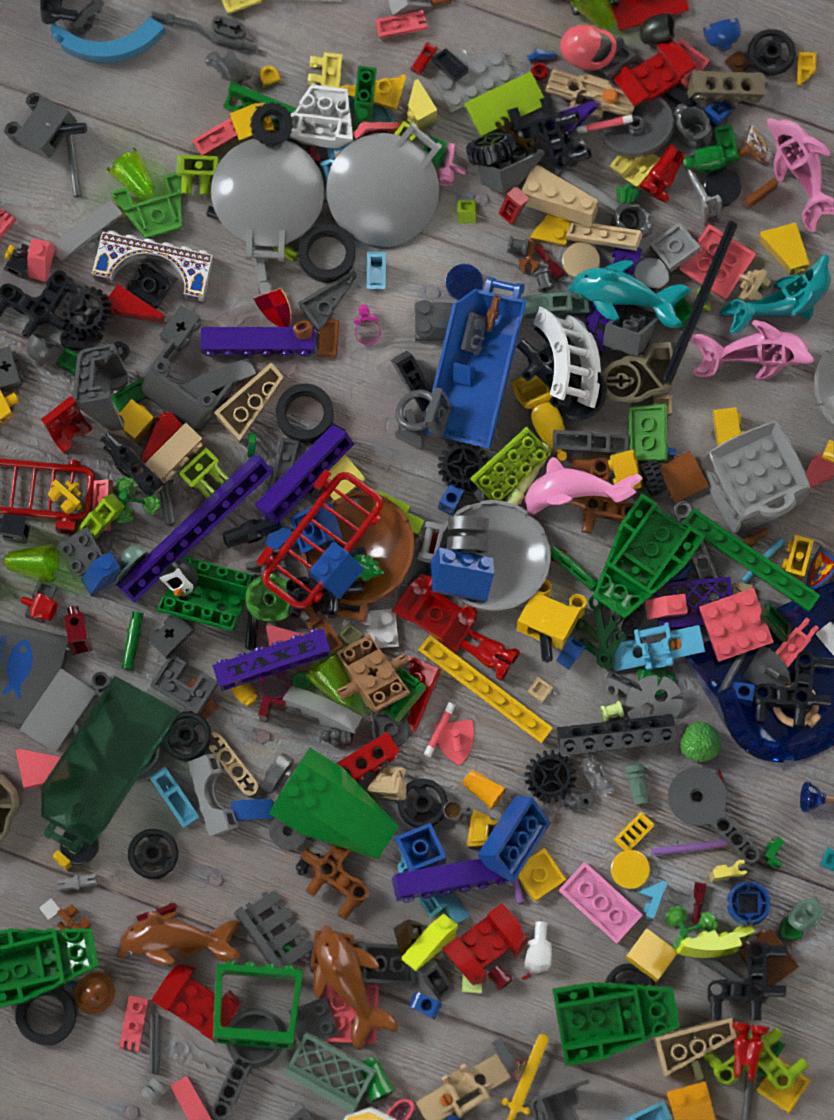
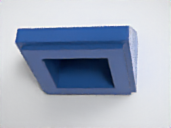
M454 362L453 382L471 386L475 367Z

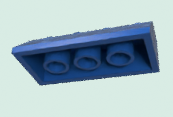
M515 796L478 853L479 858L488 869L510 882L516 880L551 824L533 797Z

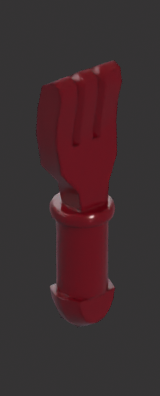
M540 244L536 245L535 250L544 260V263H547L552 277L558 280L565 275L561 267L551 260L552 257L548 255L544 247Z
M695 882L693 896L695 903H693V916L691 917L694 924H698L700 920L701 907L703 906L701 901L705 897L707 883Z
M169 903L162 908H157L156 911H148L138 915L136 919L138 922L145 920L153 912H158L161 916L174 912L177 909L176 903Z

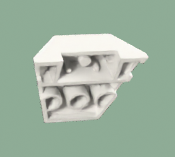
M311 85L300 100L298 108L294 113H291L293 129L289 137L301 144L336 149L353 142L348 90Z

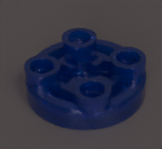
M470 264L454 266L446 277L448 295L459 301L474 289L482 290L483 277L481 272Z

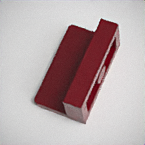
M263 696L258 713L260 721L268 722L271 708L286 711V701Z

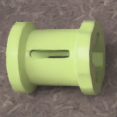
M620 701L606 707L604 705L600 706L605 722L616 717H624Z

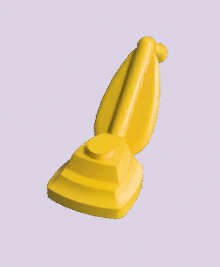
M536 375L530 381H526L521 376L512 383L513 392L524 408L532 409L531 420L537 433L545 444L553 448V430H565L558 408L550 404L552 397L550 395L551 389ZM553 449L560 461H564L567 458L565 450Z

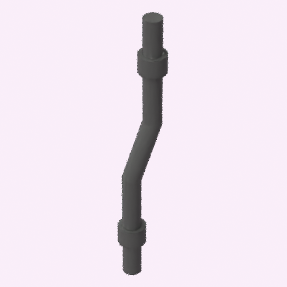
M152 12L151 18L163 21L165 24H176L193 28L213 43L234 47L235 50L242 51L243 49L257 52L258 45L246 43L244 40L237 38L233 40L216 36L196 21L178 18L174 14L169 13L165 15Z

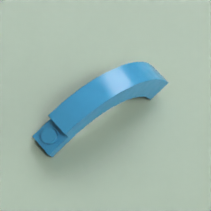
M150 16L133 33L107 42L81 39L56 23L50 27L52 38L61 43L62 51L75 58L95 63H114L136 57L153 47L166 33L165 27Z

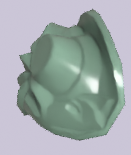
M817 896L804 899L790 911L788 921L793 928L805 931L819 924L826 913V909H821Z

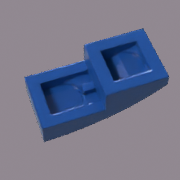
M272 799L231 801V810L234 811L236 821L273 818V816L268 814L273 806Z

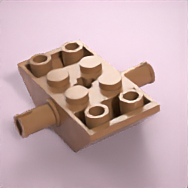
M370 634L336 652L343 670L350 681L349 684L337 689L341 700H345V698L357 692L368 708L378 712L410 694L395 672L410 664L404 653L391 661L387 660Z

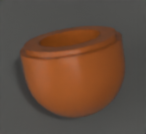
M300 321L294 325L293 331L298 339L306 340L311 337L313 328L309 321Z

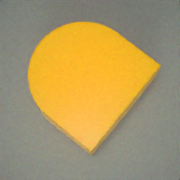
M265 66L261 69L260 80L264 88L281 82L275 67Z
M58 850L52 855V858L63 869L68 871L72 866L71 861Z

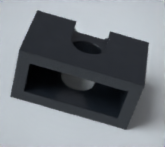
M3 514V518H0V534L3 535V539L27 544L31 527L27 518Z

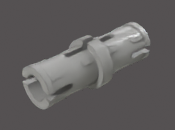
M96 873L57 879L58 892L97 886Z

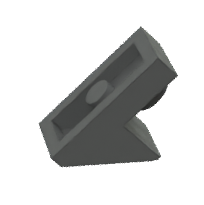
M412 409L406 410L404 419L411 424H416ZM403 430L395 433L397 439L418 450L423 449L419 431Z

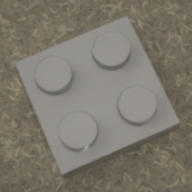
M680 222L650 243L651 248L670 272L702 251L698 243Z

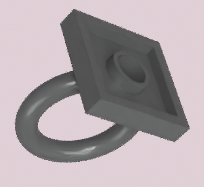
M435 388L433 394L426 390H415L407 393L398 402L396 419L399 425L408 431L416 432L429 428L435 439H443L453 405L442 388ZM418 397L428 399L430 404L426 408L424 422L411 424L404 419L403 410L410 400Z

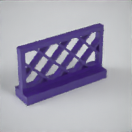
M722 577L668 582L664 584L661 588L666 587L672 592L670 595H678L676 590L680 586L685 585L691 591L686 596V604L693 610L689 615L657 619V627L667 622L671 630L698 625L705 627L701 613L697 609L703 601L707 604L710 603L706 597L711 591L720 596V599L726 598L724 596L727 593L728 596H731V578ZM718 582L727 583V591L723 595L714 588ZM699 584H705L710 588L704 597L695 590ZM658 590L654 593L655 598L660 597ZM692 592L702 599L696 607L687 601Z

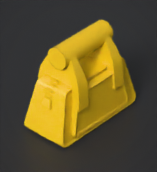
M473 810L469 822L467 848L483 847L488 839L489 827L494 826V830L499 821H493L489 815Z

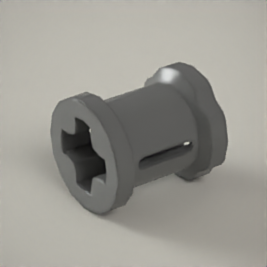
M510 236L507 252H518L525 256L528 239L520 240Z
M548 268L533 273L539 285V292H546L554 288V284L551 283L549 277L550 270Z

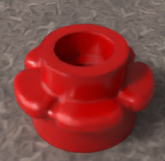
M543 63L534 64L530 70L537 81L544 80L548 76V67Z

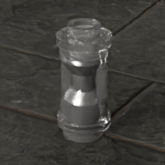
M590 755L583 759V764L580 767L597 796L603 799L615 792L613 789L614 785L598 758Z

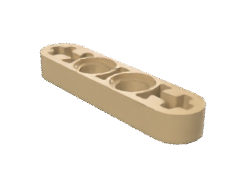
M212 733L213 738H219L218 744L222 748L217 753L219 763L244 795L249 797L256 795L259 789L257 781L219 733ZM214 744L208 747L212 754H216L215 751L218 748ZM223 752L231 753L232 758L229 762L221 760ZM235 767L243 769L244 773L241 777L233 776L232 771ZM248 775L249 778H247L246 780L250 785L253 783L255 784L253 786L254 791H245V789L247 788L245 783L242 782L241 784H239L238 782L244 780V778Z

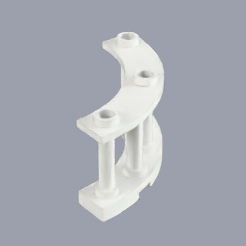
M539 306L534 325L539 327L547 336L554 357V377L550 395L561 400L565 399L566 394L578 397L577 402L595 408L600 383H597L598 373L601 372L599 352L593 335L587 331L586 325L573 315L567 314L565 320L559 319L547 309ZM567 337L573 341L575 346L568 345ZM570 353L579 355L581 367L570 365ZM570 373L582 375L580 389L568 387Z

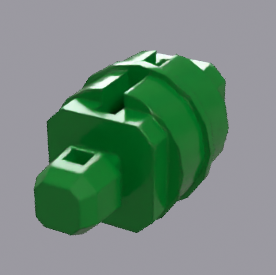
M706 146L694 151L693 158L691 156L684 158L683 166L686 169H692L693 166H696V171L702 173L720 170V168L725 167L726 160L730 162L736 159L735 150L729 149L723 152L722 146Z

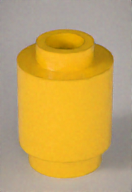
M250 683L231 688L230 690L241 704H245L247 707L259 697L256 694L257 691Z

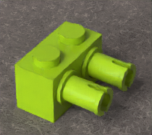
M177 155L176 175L181 176V193L193 194L192 180L194 175H198L200 177L199 194L210 195L211 178H213L218 166V156Z
M207 447L202 449L177 473L189 487H196L206 499L210 494L205 489L211 494L215 491L204 480L206 473H209L220 486L224 481L219 476L225 481L229 478L217 466L219 460Z

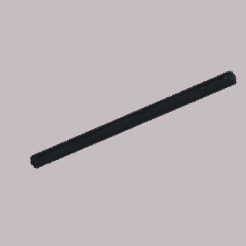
M729 221L662 379V382L667 385H671L737 229L738 224L736 222Z

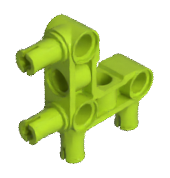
M775 1027L762 1038L764 1047L758 1067H761L768 1076V1080L778 1090L787 1091L796 1083V1078L809 1065L803 1058L798 1060L789 1069L782 1065L770 1048L783 1037V1034ZM749 1032L748 1040L750 1041L752 1039V1035ZM713 1050L703 1056L714 1069V1075L721 1084L730 1086L740 1080L734 1078L735 1055L727 1062H722ZM743 1065L742 1074L749 1069L748 1065ZM724 1071L732 1073V1078L729 1081L722 1080L721 1075ZM779 1077H787L789 1080L786 1086L778 1085Z

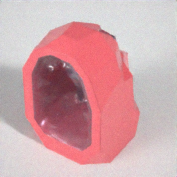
M401 1099L385 1114L397 1120H408L415 1111V1104L411 1100Z

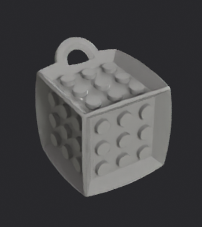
M776 421L735 436L709 451L702 460V472L709 485V490L734 534L753 529L788 513L808 498L810 492V485L802 464L786 434Z

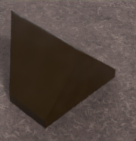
M408 919L393 928L401 959L423 933L420 922Z

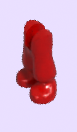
M669 145L659 161L649 171L647 180L641 182L640 188L648 192L655 199L668 203L669 195L664 190L673 184L685 154L677 151L675 146Z
M470 630L468 636L479 643L478 647L465 640L462 642L461 647L487 668H495L496 678L502 681L507 675L510 665H513L518 658L520 650L517 648L508 650L504 644L474 630ZM497 657H502L506 662L499 660Z
M733 1022L732 1028L738 1032V1037L734 1041V1078L741 1079L743 1065H748V1080L754 1081L764 1047L762 1037L769 1033L770 1027L752 1025V1039L749 1041L751 1024Z

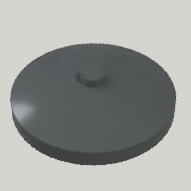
M658 97L651 102L644 100L635 106L632 112L633 122L599 130L603 143L610 151L623 157L638 158L657 152L669 141L674 129V119L669 105L662 98ZM604 111L599 122L623 116Z

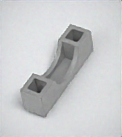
M208 754L189 761V773L193 779L194 791L198 796L200 811L203 814L205 828L209 836H220L238 829L234 811L222 807L215 798L214 785L216 779L222 773L217 754Z

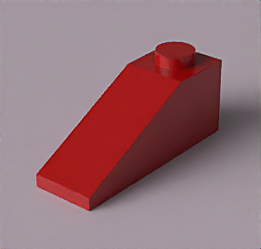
M119 284L116 285L107 300L112 301V304L108 307L113 308V311L109 313L114 316L117 314L123 318L159 323L165 321L162 313Z
M163 411L156 417L157 421L152 427L140 457L144 464L183 426L171 411L167 413Z

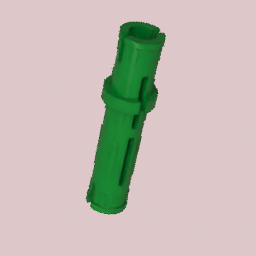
M556 545L550 550L551 557L560 564V567L562 569L565 568L590 591L597 586L598 581L575 563L570 555L567 556Z
M131 612L129 628L126 630L128 634L121 665L122 669L133 670L139 635L142 634L141 623L144 613Z

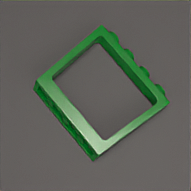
M225 961V964L216 963L214 1043L293 1050L304 975L303 970H296V967L286 965L283 969L276 968L274 964H265L264 967H257L252 962H246L245 965H237L235 961ZM239 975L294 980L295 989L288 1031L277 1032L221 1027L223 976Z

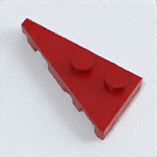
M408 655L410 675L426 685V690L410 708L411 716H408L409 730L416 732L441 669Z

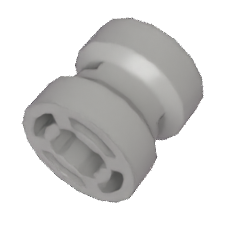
M152 1078L149 1086L144 1088L141 1094L153 1105H156L159 1102L160 1096L165 1095L168 1090L156 1079Z

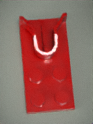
M72 396L68 397L41 419L50 438L63 453L73 445L71 440L76 434L82 433L85 436L93 430L84 419Z

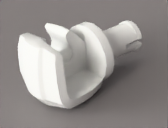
M535 922L534 939L528 941L529 948L524 967L532 973L547 971L551 966L552 947L551 942L546 940L548 925L546 922Z

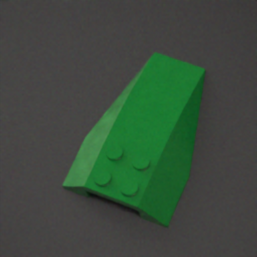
M644 494L640 495L621 522L593 594V598L624 619L680 572L706 537L692 526L687 528L658 509V504Z
M312 748L308 749L268 813L302 835L375 859H379L399 827L344 768Z
M18 928L1 930L0 1008L25 1003L99 967L92 929L56 930L55 928H47V930H36V928H27V930H18Z
M587 982L552 988L565 1066L605 1060L618 1052L626 1051L634 1045L642 1044L648 1039L658 1037L680 1027L673 987Z

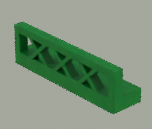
M232 82L229 85V94L223 105L224 109L232 112L252 104H269L270 102L285 106L290 113H294L297 109ZM232 97L240 99L242 105L233 107L229 103ZM276 117L271 121L274 128L279 130L281 123Z

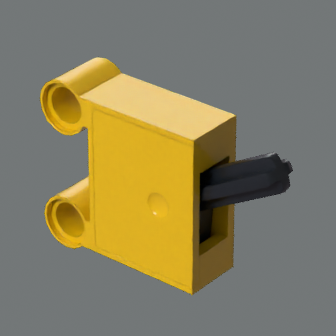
M546 579L538 592L526 604L517 621L516 631L539 640L542 661L549 663L553 661L552 646L560 650L563 649L579 618L585 615L587 600L583 595L575 594L571 596L569 606L550 599L552 586Z

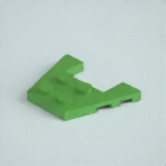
M176 172L164 176L169 194L133 205L127 187L110 193L112 199L144 239L154 238L181 229V176L176 175Z

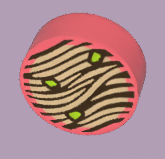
M520 1060L515 1063L518 1070L514 1071L513 1074L517 1079H521L528 1061Z

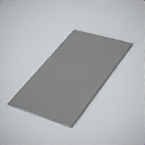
M60 668L19 730L55 753L96 691Z

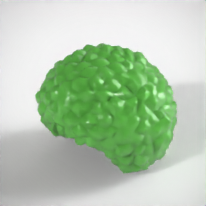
M696 721L684 730L680 740L681 752L688 759L706 762L718 755L722 740L718 731L709 723Z

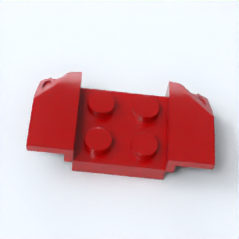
M675 41L657 45L658 53L631 71L625 65L621 69V73L615 77V82L634 107L644 100L651 102L681 83L684 75L696 68L689 55Z
M420 574L411 581L391 612L405 621L409 620L440 640V643L456 653L471 630L478 611L476 608L466 604L461 608L441 594L432 592V588H430L432 577Z
M501 903L490 911L483 920L459 938L453 939L442 950L473 986L486 982V972L484 969L510 949L514 957L517 958L526 945L527 937L516 918Z
M178 964L165 977L150 1001L179 1017L214 1042L215 992L191 977L197 968ZM231 990L226 992L222 998L221 1027L229 1025L239 1007V1000Z

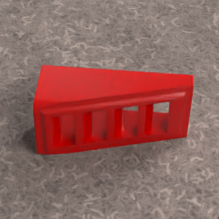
M514 187L506 195L498 214L509 224L513 225L529 197L519 188Z

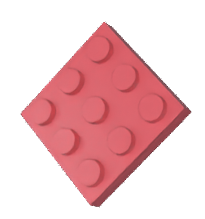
M708 224L697 241L702 251L682 264L678 271L702 286L723 232ZM732 239L710 292L726 301L739 282V276L745 273L755 258L756 253Z
M754 588L698 607L718 662L773 643L768 626L760 618L762 609Z
M327 984L321 998H326L339 1034L323 1041L352 1043L351 1027L356 1012ZM364 984L370 1007L378 1009L379 984ZM373 1029L364 1044L376 1045L377 1029Z

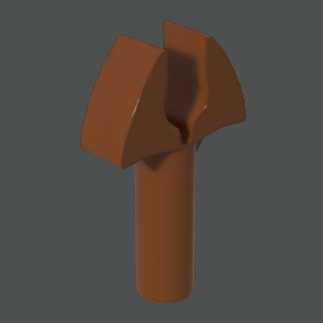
M534 239L528 240L526 258L523 260L519 259V267L523 274L528 262H530L532 267L530 275L539 266V262L533 259L536 242Z

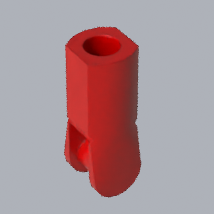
M427 41L411 66V71L421 75L431 58L435 55L438 47H433ZM425 51L429 52L430 55H429V56L425 55V54H424Z

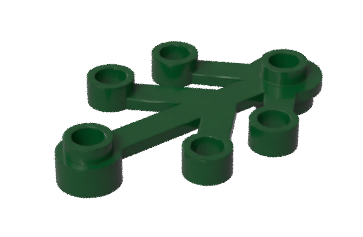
M592 595L588 603L594 611L597 631L588 625L585 619H579L575 628L586 632L599 642L600 649L592 645L588 638L579 639L581 643L584 640L587 642L584 649L597 657L598 665L601 668L609 669L615 664L616 657L614 654L620 644L626 640L627 636L624 631H616L613 635L614 641L609 648L607 640L618 623L623 621V617L619 615V620L615 621L614 616L617 613L613 612L610 615L611 621L605 628L602 609L605 605L598 601V604L595 606L593 604L595 598ZM580 621L583 622V627H582V628L579 627V622H580ZM619 633L622 634V639H621V640L618 639V634H619ZM605 655L608 657V661L606 663L603 661V657Z

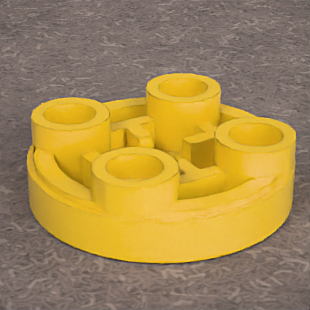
M635 850L620 852L611 864L613 880L624 889L641 887L647 881L650 874V865L647 858Z

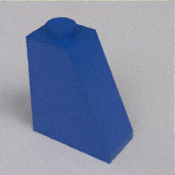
M108 552L92 562L81 578V581L90 596L116 582L121 569L111 552Z

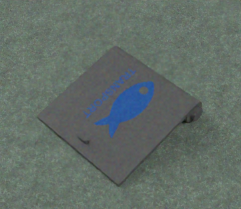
M0 620V720L23 725L62 667L65 652L69 653L70 651L67 636Z

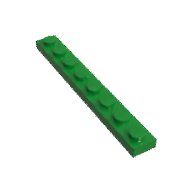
M695 508L692 509L682 523L685 527L692 526L704 534L706 542L807 612L812 609L820 598L818 593Z

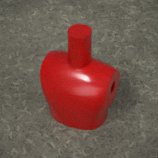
M37 593L34 599L25 596L21 598L22 604L30 606L31 617L49 621L54 618L58 603L49 596Z

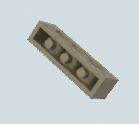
M692 71L687 77L688 97L696 101L713 99L715 102L723 100L740 102L745 100L749 103H756L765 96L764 73ZM706 84L709 85L712 90L708 89L706 87Z

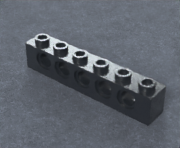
M668 714L557 727L560 755L563 756L676 743V726L673 715Z

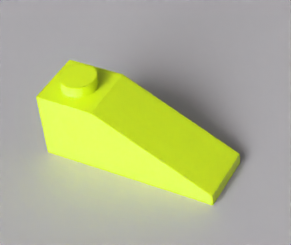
M443 913L428 926L402 956L401 960L417 971L437 955L445 945L455 939L458 924Z

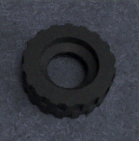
M270 102L269 104H263L253 113L250 119L251 133L259 143L266 144V146L281 144L288 138L293 129V117H291L290 111L288 112L287 108L279 103ZM274 115L280 120L281 126L278 132L268 133L264 130L263 120L266 116Z

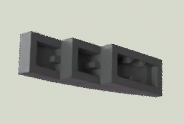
M246 358L199 376L179 387L197 399L202 392L210 391L216 393L223 390L228 382H231L233 387L256 376L257 373L250 359Z
M553 430L552 449L607 454H616L628 450L629 435Z

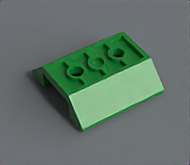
M184 556L183 558L192 565L197 573V587L192 594L179 597L175 596L174 592L168 588L166 595H162L157 612L228 631H235L245 605L246 591L250 585L252 574ZM181 598H187L189 600L183 601L181 600ZM218 608H225L226 610L220 611Z

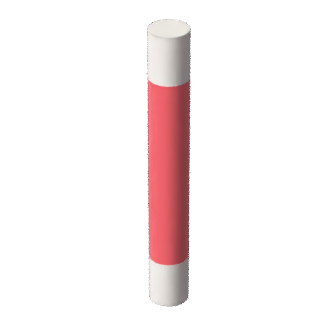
M632 115L577 127L578 134L631 123L633 122Z
M448 703L424 752L425 756L431 757L456 705Z

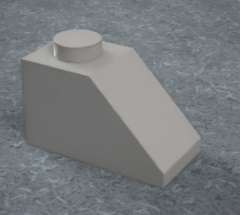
M388 0L393 15L427 10L433 7L431 0Z

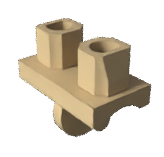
M754 269L753 272L748 271L747 275L741 274L738 279L742 282L740 288L743 290L738 298L749 302L762 299V295L757 290L759 287L766 289L771 283V280L766 276L767 271L761 269V271Z

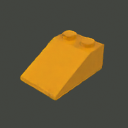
M706 1082L666 1092L673 1120H716Z

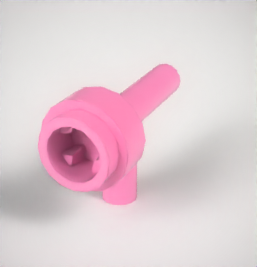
M453 143L448 145L444 168L437 170L438 182L442 186H450L454 182L455 172L462 175L466 173L467 168L452 164L456 145Z

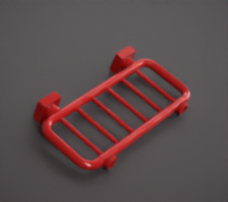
M0 458V466L14 467L9 507L0 506V514L61 519V521L56 520L55 528L57 533L75 534L77 525L73 521L84 520L92 509L94 472L89 467L80 466V461L69 460L68 464ZM18 468L33 469L28 509L13 508ZM37 469L52 471L50 490L53 487L52 482L55 480L56 471L71 472V484L74 483L75 473L86 474L88 480L84 510L81 513H70L68 515L65 512L51 511L52 500L50 498L47 510L32 509Z
M325 469L313 485V488L317 491H320L322 488L325 490L275 557L272 556L274 550L267 546L255 562L260 568L264 564L267 566L262 576L264 585L296 609L308 608L314 601L318 603L324 595L321 592L324 588L321 584L317 583L312 590L278 565L288 552L309 569L313 567L290 550L299 537L321 554L325 552L302 535L308 524L312 522L343 545L344 550L350 553L370 525L375 526L381 519L379 513L383 508L382 497L349 472L339 473L331 480L329 479L331 473ZM342 480L350 481L375 500L376 505L370 513L336 489ZM333 491L367 515L359 529L325 504ZM321 507H324L356 531L348 543L342 541L313 519ZM277 568L310 594L304 601H297L270 580L271 573Z

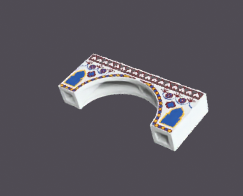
M108 231V233L102 232L92 276L94 280L112 283L117 272L126 264L139 259H157L166 262L179 272L185 284V299L204 303L214 259L213 255L205 250L197 252L185 246L178 248L166 242L159 244L155 243L152 239L140 240L133 235H126L125 237L120 236L117 232Z

